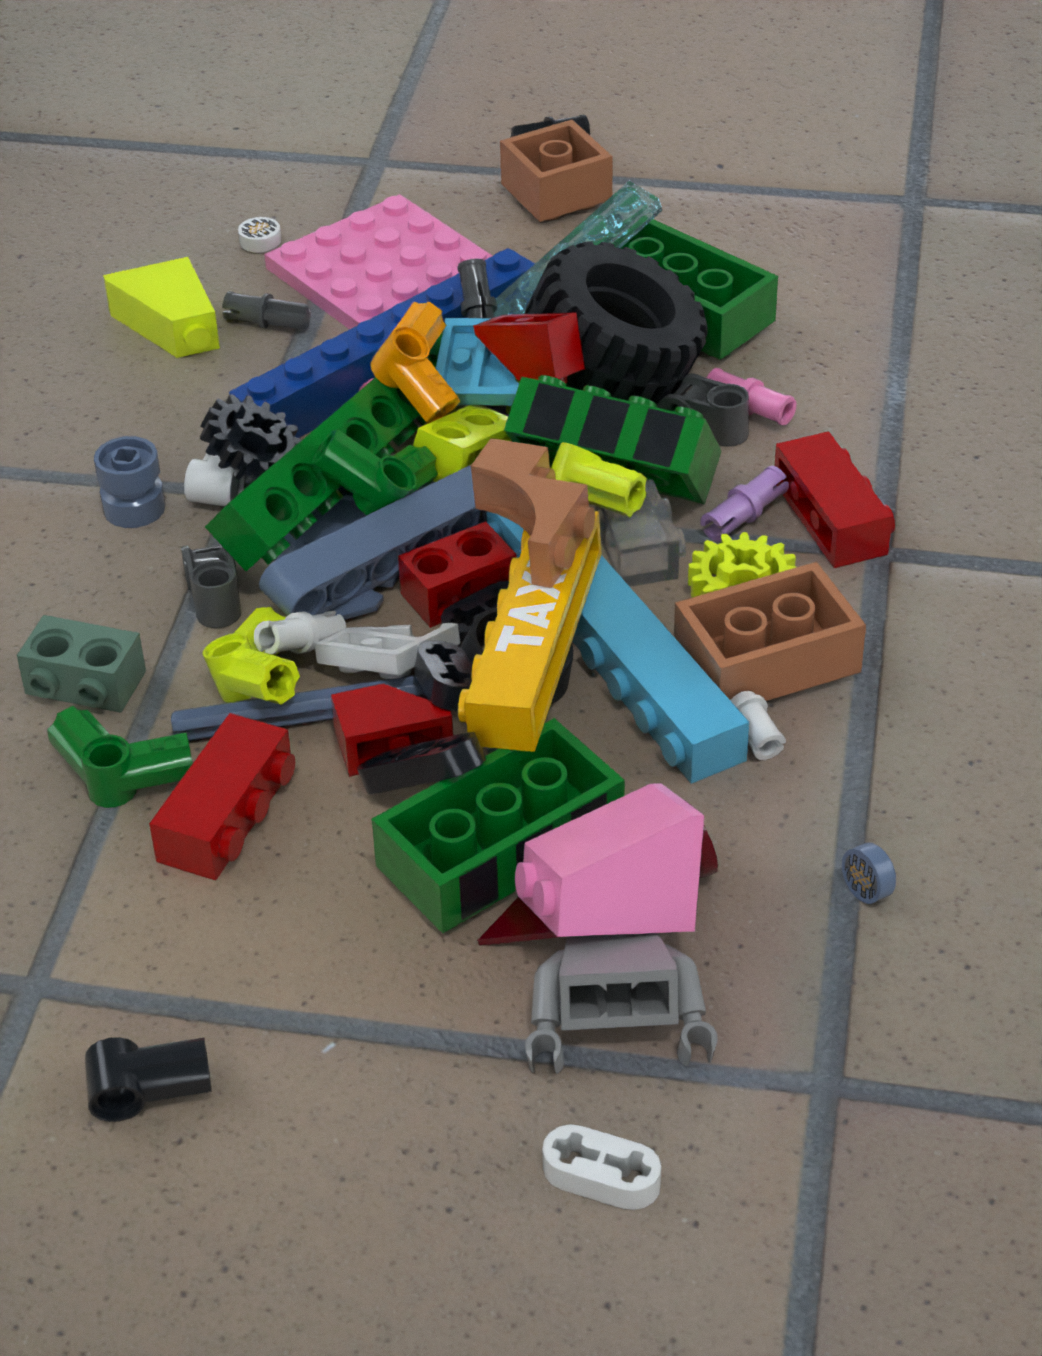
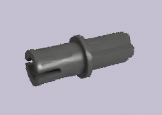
M228 291L222 304V308L230 309V311L224 310L222 312L225 319L258 323L264 329H267L269 325L303 330L309 326L311 309H309L307 304L274 299L273 295L269 293L259 297Z

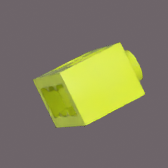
M468 405L419 427L413 446L420 448L426 446L437 458L435 467L438 475L433 480L436 482L471 465L491 438L511 441L504 431L508 416L483 405Z

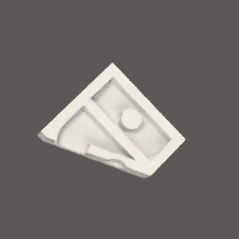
M442 623L440 628L422 637H414L411 625L350 627L319 641L315 646L316 659L319 664L339 666V670L344 673H356L366 670L379 672L380 677L384 679L402 678L408 676L411 673V668L415 667L417 648L421 643L426 641H445L458 645L460 644L459 628L456 623Z

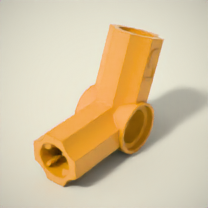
M430 301L427 303L413 302L371 361V370L374 376L388 387L399 388L427 424L446 416L460 402L458 396L427 358L431 348L446 327L442 318V310Z

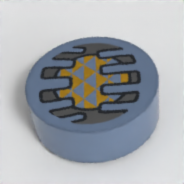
M867 842L845 852L842 859L843 876L848 888L857 899L863 903L872 904L890 896L894 892L896 886L895 869L891 859L882 848L874 843Z

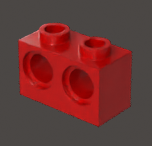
M485 521L398 555L401 595L430 628L441 624V614L451 604L490 584L499 581H509L511 561L514 557L517 558V554Z

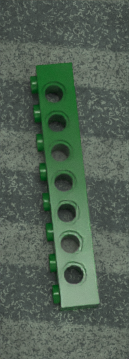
M442 333L427 357L435 368ZM375 377L232 499L205 528L246 572L261 558L269 565L290 546L284 538L286 535L290 534L297 540L318 521L312 514L315 509L323 516L344 497L338 490L341 487L340 484L311 465L314 454L332 430H340L382 459L384 456L390 455L395 451L389 444L391 441L399 447L418 430L419 427L413 422L415 419L421 425H424L426 422L399 388L388 387Z

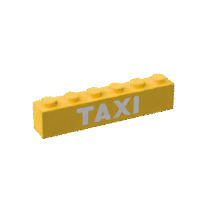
M595 511V523L590 537L583 539L575 552L571 567L563 570L552 588L532 585L528 547L530 535L523 530L520 557H514L511 561L508 588L501 589L498 595L496 620L487 623L483 654L475 655L472 664L470 688L462 689L458 702L459 721L466 723L467 732H475L481 747L532 752L536 750L602 554L598 511Z

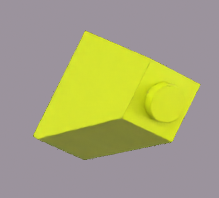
M188 257L103 275L110 315L171 355L180 358L220 348L215 310Z

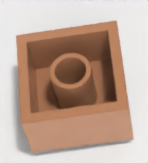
M565 121L500 140L501 184L539 222L555 220L561 215L581 209H591L597 204L612 200L613 156L575 121Z

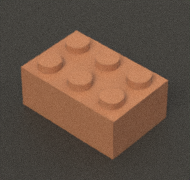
M817 562L675 602V639L729 700L740 692L752 691L768 701L854 675L862 670L866 624Z

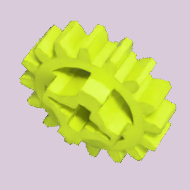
M742 532L739 540H732L729 535L721 534L720 544L706 540L704 542V551L694 550L692 553V563H689L688 585L691 586V597L796 568V556L794 554H784L785 545L783 543H777L772 546L767 545L768 536L765 535L760 536L754 541L749 540L747 532Z

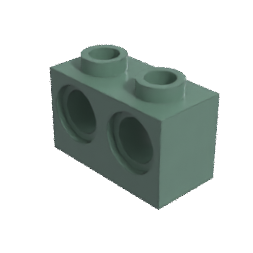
M48 615L42 616L16 655L25 694L122 713L146 673L140 633Z

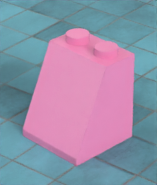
M661 783L644 786L525 842L524 861L517 864L515 871L517 894L557 937L695 932L704 815Z

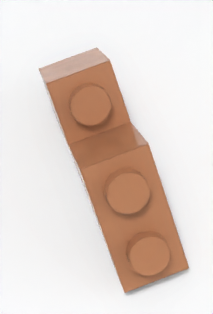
M491 438L471 465L475 509L503 516L518 524L530 535L528 547L532 585L552 588L563 570L571 567L575 552L583 539L589 538L593 531L595 511L593 507H589L587 485L556 480L555 471L549 467L548 447Z

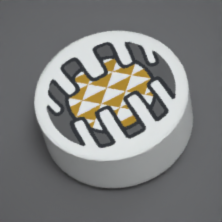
M255 217L242 222L238 227L240 245L249 252H268L275 249L281 243L280 225L274 219Z

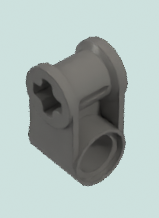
M690 373L683 378L674 394L666 395L658 403L657 408L675 411L676 407H686L701 413L704 416L703 418L706 419L719 446H736L746 441L749 436L748 391L739 385L726 384Z
M188 545L181 546L188 590H191L198 622L210 628H223L235 623L241 616V604L236 562L221 545L192 550Z

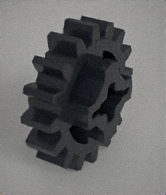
M233 394L228 396L226 402L218 398L212 408H209L200 425L203 428L199 436L200 440L210 443L205 451L207 455L219 456L220 462L218 466L221 469L230 466L235 469V478L240 480L245 474L251 478L252 482L302 440L294 437L298 428L295 425H286L284 421L286 415L283 412L273 414L270 412L269 403L264 402L261 407L257 406L252 397L247 395L243 402H240Z

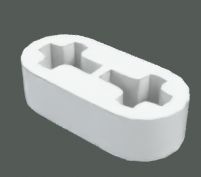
M572 1124L557 1127L544 1139L542 1148L543 1171L546 1179L553 1186L561 1190L629 1210L647 1207L655 1201L660 1193L661 1163L659 1157L651 1148L643 1144ZM572 1151L582 1154V1157H575L571 1164L561 1162V1158L567 1159ZM631 1170L642 1172V1175H637L632 1183L622 1180V1177H627Z

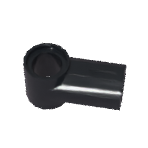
M114 1037L97 1041L85 1052L88 1109L99 1120L108 1122L124 1121L139 1114L146 1102L212 1092L205 1037L140 1048L129 1039Z

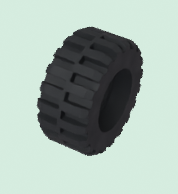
M592 241L582 242L576 246L571 245L559 251L557 255L550 259L524 314L576 313L585 369L567 376L566 387L583 390L584 386H595L608 391L613 398L628 401L630 396H638L651 400L658 406V403L666 395L674 394L679 388L683 378L689 374L706 343L708 335L707 322L701 303L695 301L694 292L688 285L683 286L679 282V276L670 269L666 271L658 265V261L649 256L646 259L636 254V250L627 247L623 249L616 248L614 244L601 242L598 245H594Z

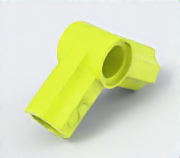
M562 442L550 468L555 471L556 480L586 484L588 488V502L590 504L631 517L636 510L641 508L647 494L645 490L647 478L641 473L614 463L602 461L596 454L569 443Z
M272 607L256 608L233 634L219 637L204 648L203 657L223 701L230 703L255 697L282 705L295 695V685L300 675L294 661L276 656L279 652L272 655L264 653L265 650L260 652L254 643V630L259 623L285 620L286 617L276 613Z

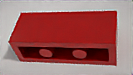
M829 431L777 443L774 466L781 469L786 478L776 484V486L778 487L784 481L789 482V489L783 494L784 498L833 568L888 555L890 534L895 530L893 512L875 494L870 480L866 476H862L852 463L847 449L841 448Z
M228 714L149 823L157 863L215 881L218 879L229 861H235L240 855L244 839L255 823L263 821L268 812L270 801L280 786L287 785L292 778L295 769V756L291 754L288 729L236 714Z

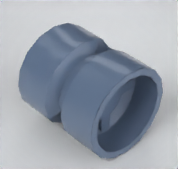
M123 436L102 444L95 452L94 465L97 481L101 487L100 497L106 520L115 526L123 528H138L158 520L165 511L166 503L163 484L159 478L160 465L155 445L149 440L137 436Z

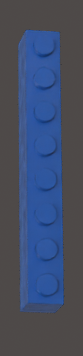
M507 248L485 260L490 295L496 299L497 303L494 318L501 315L524 314L538 285V265ZM459 273L437 285L429 287L427 290L404 302L394 305L385 312L359 323L350 330L324 341L317 347L287 360L282 365L250 379L247 383L229 391V395L233 394L240 402L244 401L246 395L251 396L254 403L260 407L264 402L269 403L270 412L273 414L283 412L286 415L284 419L286 425L297 426L298 431L294 437L300 438L306 435L358 393L363 383L375 378L371 370L372 358L413 302L427 303L430 301L442 310L444 323L445 318H467L461 314L460 304L464 301Z

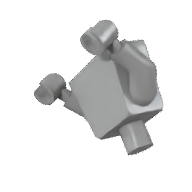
M658 933L568 936L565 949L555 952L538 967L534 975L531 1023L537 1026V1030L532 1032L525 1042L526 1056L531 1072H535L534 1061L536 1056L545 1051L554 1053L555 1073H559L563 1069L565 1061L562 1043L558 1034L555 1033V1027L560 1025L563 1031L679 1024V1020H683L684 1027L677 1048L678 1059L684 1066H689L691 1059L690 1044L697 1043L706 1049L707 1060L711 1063L718 1041L717 1032L713 1026L702 1021L701 1016L706 1014V1008L694 961L670 945L664 944Z

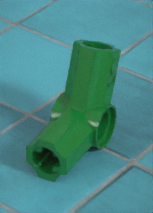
M338 429L332 430L326 436L311 462L313 467L352 492L355 504L366 516L426 487L438 475L435 467L437 458L426 446L420 448L408 445L395 455H387L381 459Z
M74 705L57 713L54 723L47 729L50 743L86 783L90 800L97 806L105 808L126 804L133 799L137 789L180 781L193 764L187 732L128 743L121 736L109 734L88 709L79 710Z

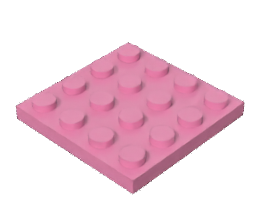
M400 194L388 197L377 205L363 211L354 212L343 220L329 226L320 227L309 235L295 241L286 242L281 247L264 254L267 270L349 330L359 323L385 312L394 305L420 294L429 287L459 273L457 266H459L460 262L469 259L486 260L492 256Z

